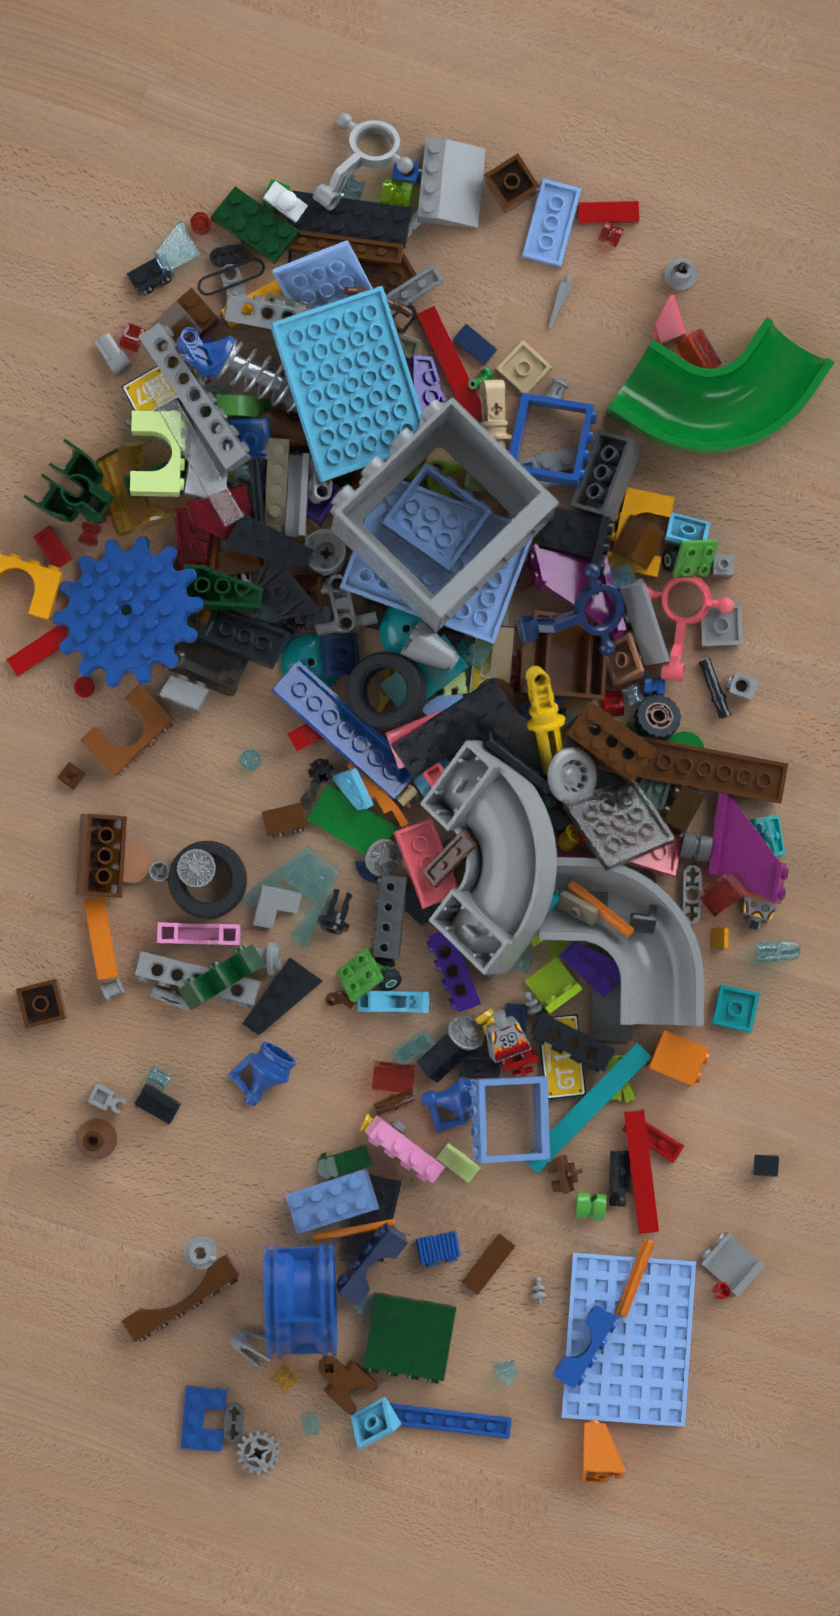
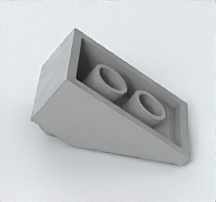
M177 674L176 677L171 675L161 690L160 696L166 701L202 714L210 690L206 689L207 685L196 681L195 684L188 682V677Z

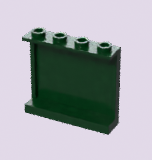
M375 1292L363 1367L367 1368V1372L378 1373L379 1370L387 1371L386 1375L398 1377L399 1374H405L408 1379L419 1380V1377L427 1378V1382L439 1384V1381H444L456 1306Z

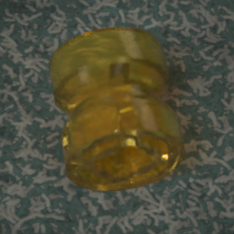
M284 1363L272 1375L271 1379L281 1384V1389L287 1392L299 1377L295 1373L291 1374L289 1367Z

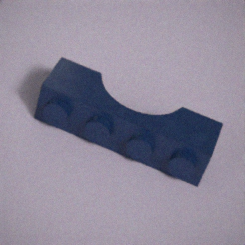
M387 1222L382 1227H379L373 1239L363 1246L361 1254L351 1261L349 1269L345 1274H341L337 1279L336 1286L339 1294L359 1305L370 1292V1287L366 1280L369 1267L375 1261L382 1258L396 1259L408 1244L405 1234Z

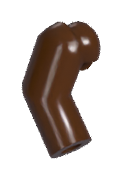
M344 991L331 992L325 999L328 1006L332 1007L343 1003L350 1010L356 1003L350 1001Z

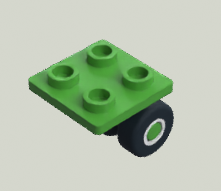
M715 539L682 541L679 550L677 548H667L664 550L662 565L665 571L673 572L672 576L674 578L708 576L718 541Z
M365 948L337 970V974L352 1002H356L376 985L382 991H390L397 988L402 982L399 971L390 969L395 966L393 959L383 957L374 959L368 948Z

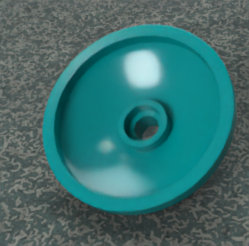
M389 607L383 614L379 627L380 641L385 650L400 654L418 621H424L420 617ZM409 625L410 631L405 633L404 627Z
M317 633L299 635L291 640L284 649L281 658V668L284 676L299 660L329 688L338 680L339 676H323L320 637H318ZM309 659L315 660V664L313 666H309L307 664V661Z

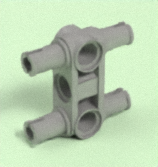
M335 574L330 578H326L325 582H323L321 594L330 595L335 619L331 622L316 625L318 637L333 633L339 635L352 634L355 631H359L360 627L378 623L376 612L362 615L355 614L351 593L344 589L333 588V583L337 580L342 581L344 574ZM346 619L352 621V626L348 629L341 627L342 622Z

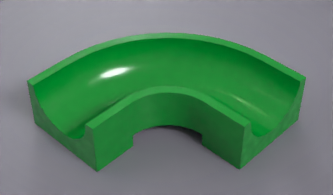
M768 317L765 318L742 354L732 363L719 368L707 369L694 366L653 339L621 390L608 405L605 415L639 437L640 435L652 443L669 450L693 455L734 453L758 445L785 428L802 411L835 362L830 358L816 356L789 340L775 327L773 321Z

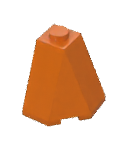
M590 1420L588 1423L584 1422L581 1482L605 1483L614 1476L616 1480L623 1479L625 1467L606 1424L600 1423L598 1420Z

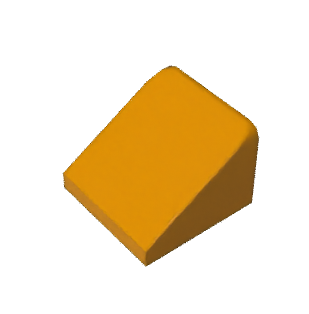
M711 928V948H727L728 928Z

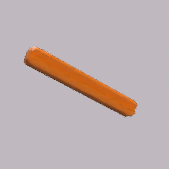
M571 881L567 885L566 889L568 892L597 907L598 916L624 937L628 938L632 935L634 931L632 926L577 882Z
M643 1239L617 1307L616 1313L622 1317L628 1316L654 1248L655 1242L650 1239Z

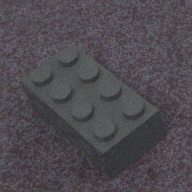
M598 430L589 454V460L584 467L586 469L584 480L580 481L579 487L576 488L570 506L583 514L602 518V515L611 517L613 522H615L643 446L632 438Z

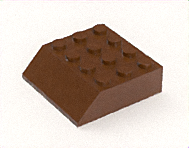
M532 610L530 616L535 618H555L565 613ZM585 616L586 621L590 626L599 625L589 617ZM576 624L555 633L539 632L538 639L531 642H523L519 694H528L527 670L532 666H539L550 677L554 697L589 701L605 700L607 656L599 651V644L602 641L601 636L592 635L586 632L580 624ZM541 675L536 676L535 681H538Z

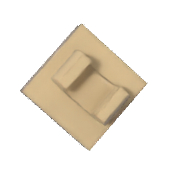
M408 783L395 799L403 806L406 805L408 808H411L412 806L409 804V801L412 797L419 800V796L416 794L418 791Z

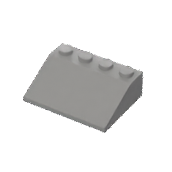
M426 137L418 223L478 228L486 148L448 139Z

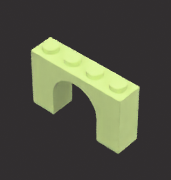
M132 411V436H156L162 438L171 447L172 456L169 463L158 471H130L131 496L180 497V491H184V478H180V471L185 469V458H181V451H185V438H181V431H185V418H182L181 412Z

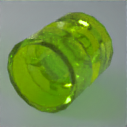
M384 178L380 203L409 207L413 183L401 181L398 184L396 180Z

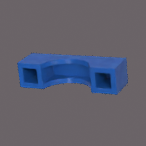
M595 1303L584 1320L591 1334L587 1349L577 1356H563L552 1373L553 1376L574 1389L577 1385L581 1386L586 1377L584 1372L587 1367L591 1369L597 1359L594 1357L598 1349L601 1351L607 1342L605 1337L608 1332L612 1333L618 1324L616 1322V1315Z

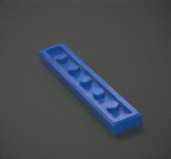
M390 1403L401 1422L400 1426L510 1438L512 1417Z

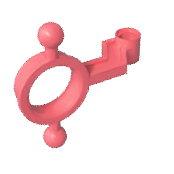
M697 576L673 577L665 584L662 592L653 591L651 587L646 586L650 600H660L665 615L671 621L677 623L670 661L663 663L661 679L683 681L685 664L680 663L683 655L687 625L701 621L709 612L710 607L718 608L724 614L730 613L734 608V602L728 597L720 600L711 599L709 587ZM679 582L693 583L702 593V607L693 617H679L671 611L668 605V594L671 588Z

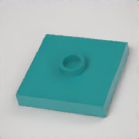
M719 984L711 1024L752 1033L760 993Z

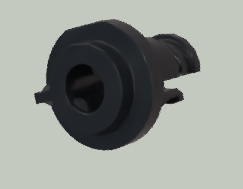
M339 889L333 890L334 895L329 902L326 915H319L317 923L321 925L320 928L335 935H341L342 932H348L350 925L345 922L349 910L350 899L353 897L351 893L347 892L341 913L334 911L340 892Z

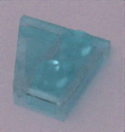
M181 220L154 255L163 272L199 257L200 253Z

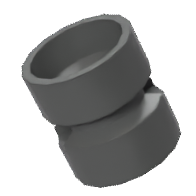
M685 832L679 857L691 859L694 856L697 861L708 863L713 837L701 835L698 838L695 833Z

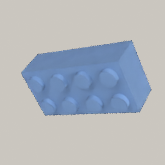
M368 1170L354 1172L286 1194L297 1234H303L379 1209Z

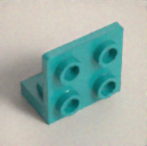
M779 815L749 819L776 856L786 855Z

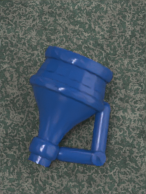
M263 1042L260 1050L256 1054L250 1053L229 1072L228 1077L246 1093L244 1101L251 1106H255L256 1103L260 1102L262 1094L266 1090L289 1081L290 1071L296 1065V1060L281 1047L270 1042ZM250 1064H252L253 1072L251 1088L239 1076Z
M461 1077L459 1081L442 1092L428 1091L427 1093H422V1105L429 1107L436 1132L467 1124L469 1119L472 1118L470 1115L472 1096L469 1093V1090H471V1080ZM485 1088V1107H486V1088ZM436 1105L449 1109L458 1118L441 1122Z

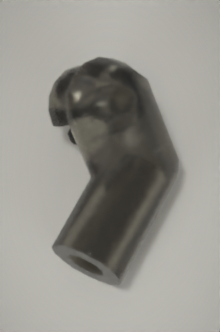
M316 779L311 781L308 790L300 799L304 809L313 807V802L321 785Z

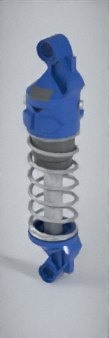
M185 328L181 332L176 344L185 356L183 360L194 365L202 377L211 376L220 379L226 370L230 369V386L236 384L240 377L244 376V392L250 391L257 382L259 383L258 399L264 398L271 389L273 390L271 398L273 406L281 403L285 405L287 413L291 411L298 413L286 374L282 377L284 373L283 364L280 365L276 373L268 370L272 360L271 355L266 358L262 366L254 363L258 352L257 348L252 351L248 359L240 356L243 341L237 345V339L230 335L218 341L203 344L195 329ZM184 338H189L192 343L185 341ZM234 372L238 373V375L233 380ZM251 379L252 382H251L250 385L247 387L248 380ZM263 386L267 387V388L264 390V392L261 394L262 387H263Z

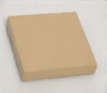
M522 340L495 370L518 392L528 394L553 367L527 342Z

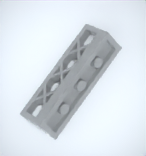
M309 453L289 455L285 535L293 538H306Z

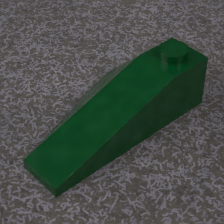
M184 564L183 570L192 568L196 571L197 577L187 587V594L190 597H199L203 600L204 607L201 611L262 609L263 588L228 576L226 573L215 571L205 565Z

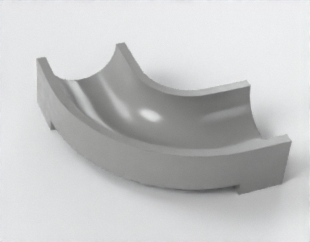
M467 740L420 803L447 831L454 830L458 835L461 830H466L477 844L475 849L466 857V871L461 885L458 889H451L429 921L484 975L508 973L539 931L552 901L557 872L555 836L546 807L530 780L488 748L484 741Z
M557 857L554 888L561 893L564 890L567 891V885L571 881H575L590 894H595V898L628 924H630L631 913L647 915L650 904L658 905L657 922L654 934L633 931L632 935L626 938L600 916H598L597 923L594 926L573 917L559 908V898L540 927L539 940L588 941L601 946L610 953L616 961L621 975L620 1025L704 1026V968L701 952L687 918L672 898L657 884L628 867L600 859Z

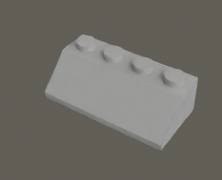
M641 578L619 585V593L623 598L626 608L623 615L626 623H631L632 630L629 633H631L633 641L637 642L639 648L637 652L640 660L643 661L644 665L669 662L670 659L645 582Z

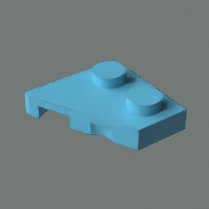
M357 768L336 772L332 775V780L357 810L367 809L374 805Z

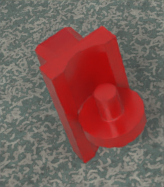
M531 1048V1050L521 1053L523 1059L515 1061L514 1056L502 1060L503 1072L519 1067L520 1070L512 1072L513 1076L518 1077L522 1075V1077H527L526 1074L533 1072L532 1066L526 1068L523 1066L539 1061L538 1056L534 1054Z

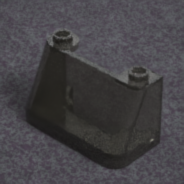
M197 613L190 614L187 618V624L197 631V639L192 643L181 641L175 645L174 652L179 660L175 668L169 669L164 664L162 666L176 674L188 677V679L194 682L204 683L208 688L219 693L234 696L250 661L201 642L199 636L205 626L200 625L201 619Z

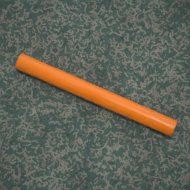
M390 1219L314 1233V1241L376 1231L385 1222L395 1227V1221Z

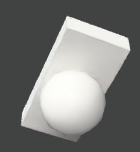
M276 181L263 197L264 200L295 223L308 206L297 198L293 192L288 191Z

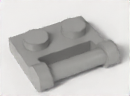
M576 447L537 454L535 457L539 469L557 472L573 469L574 472L577 452ZM541 481V485L546 490H548L549 487L561 485Z

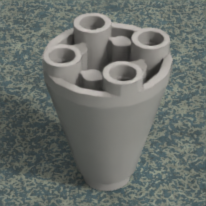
M420 620L400 652V655L409 660L444 670L448 668L451 671L460 657L456 655V651L437 633Z

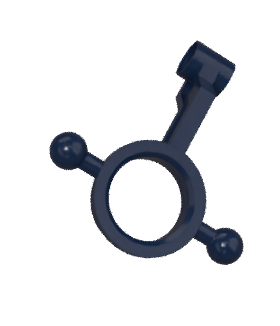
M590 563L584 568V575L590 579L591 585L583 589L577 596L574 611L555 618H535L534 616L519 618L517 625L520 639L522 642H531L539 638V632L555 633L580 624L586 632L601 636L602 641L599 644V651L601 654L609 656L615 651V644L610 640L609 633L618 626L624 613L623 598L615 588L604 584L599 585L600 568L597 564ZM606 592L611 599L609 616L602 624L590 626L585 618V606L594 594Z

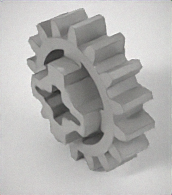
M257 1429L256 1434L249 1431L248 1438L244 1435L242 1436L244 1443L238 1442L237 1446L241 1450H237L236 1454L241 1455V1457L237 1461L238 1463L244 1462L243 1470L247 1467L250 1468L249 1474L253 1470H256L257 1475H260L261 1470H264L267 1474L268 1467L274 1469L275 1465L273 1462H279L280 1460L276 1457V1455L281 1454V1450L276 1449L279 1446V1442L274 1443L275 1436L272 1435L269 1438L267 1436L268 1431H265L264 1434H261L260 1429ZM258 1439H263V1440L267 1441L268 1443H267V1444H263V1443L259 1442ZM250 1442L251 1450L245 1453V1447ZM256 1448L264 1450L261 1457L258 1454H253ZM272 1451V1457L267 1462L266 1455ZM249 1461L258 1462L259 1466L253 1465Z

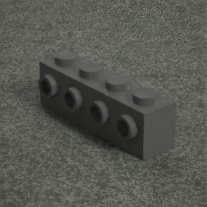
M384 873L382 878H378L377 890H380V897L376 898L375 910L378 911V916L373 921V931H376L375 939L371 940L370 949L374 951V957L398 959L400 957L408 876Z

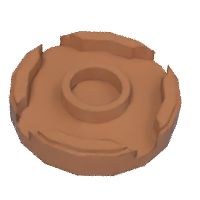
M126 843L123 881L126 883H137L148 876L152 859L145 847L137 843Z

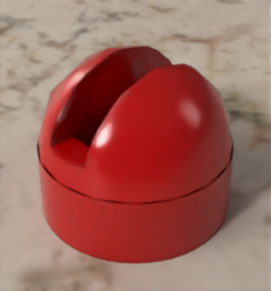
M725 1282L716 1284L712 1289L716 1299H725L730 1296V1288Z

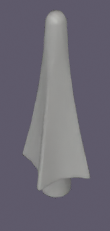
M566 275L564 281L559 283L555 305L547 326L548 329L552 328L560 309L573 289V286H571L573 277Z

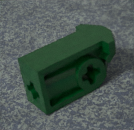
M365 1144L327 1157L326 1152L322 1153L317 1168L319 1175L330 1181L334 1177L371 1166L372 1161Z

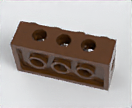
M592 701L586 705L564 735L629 784L634 782L657 750ZM591 725L598 728V735L594 736L589 732ZM606 738L614 739V748L606 745ZM623 750L631 752L632 758L630 760L623 758Z

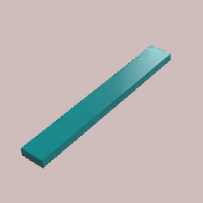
M637 1042L549 1132L550 1159L527 1160L525 1162L538 1174L652 1056Z

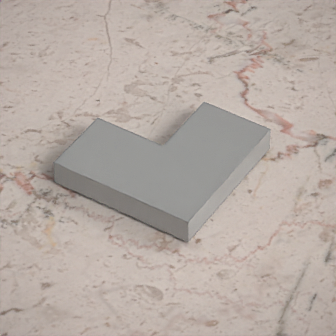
M261 885L252 924L273 929L277 910L297 914L302 896L301 892Z

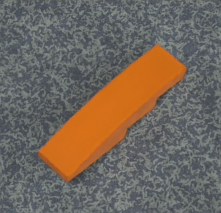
M351 763L347 765L349 770L356 768ZM358 770L370 798L375 797L383 813L387 814L392 811L401 828L409 825L389 795Z
M105 897L84 900L98 980L118 977Z

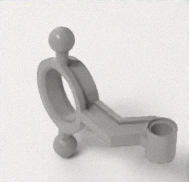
M348 113L339 114L336 119L337 125L342 129L348 128L352 131L349 137V145L353 155L335 169L328 186L321 184L316 188L313 199L328 210L334 209L340 200V195L347 179L361 166L382 168L394 162L401 173H409L413 168V162L408 157L401 158L397 155L400 147V137L396 129L390 124L378 120L365 121L356 125L352 122V117ZM367 135H380L391 142L392 148L384 155L370 156L360 151L357 142Z

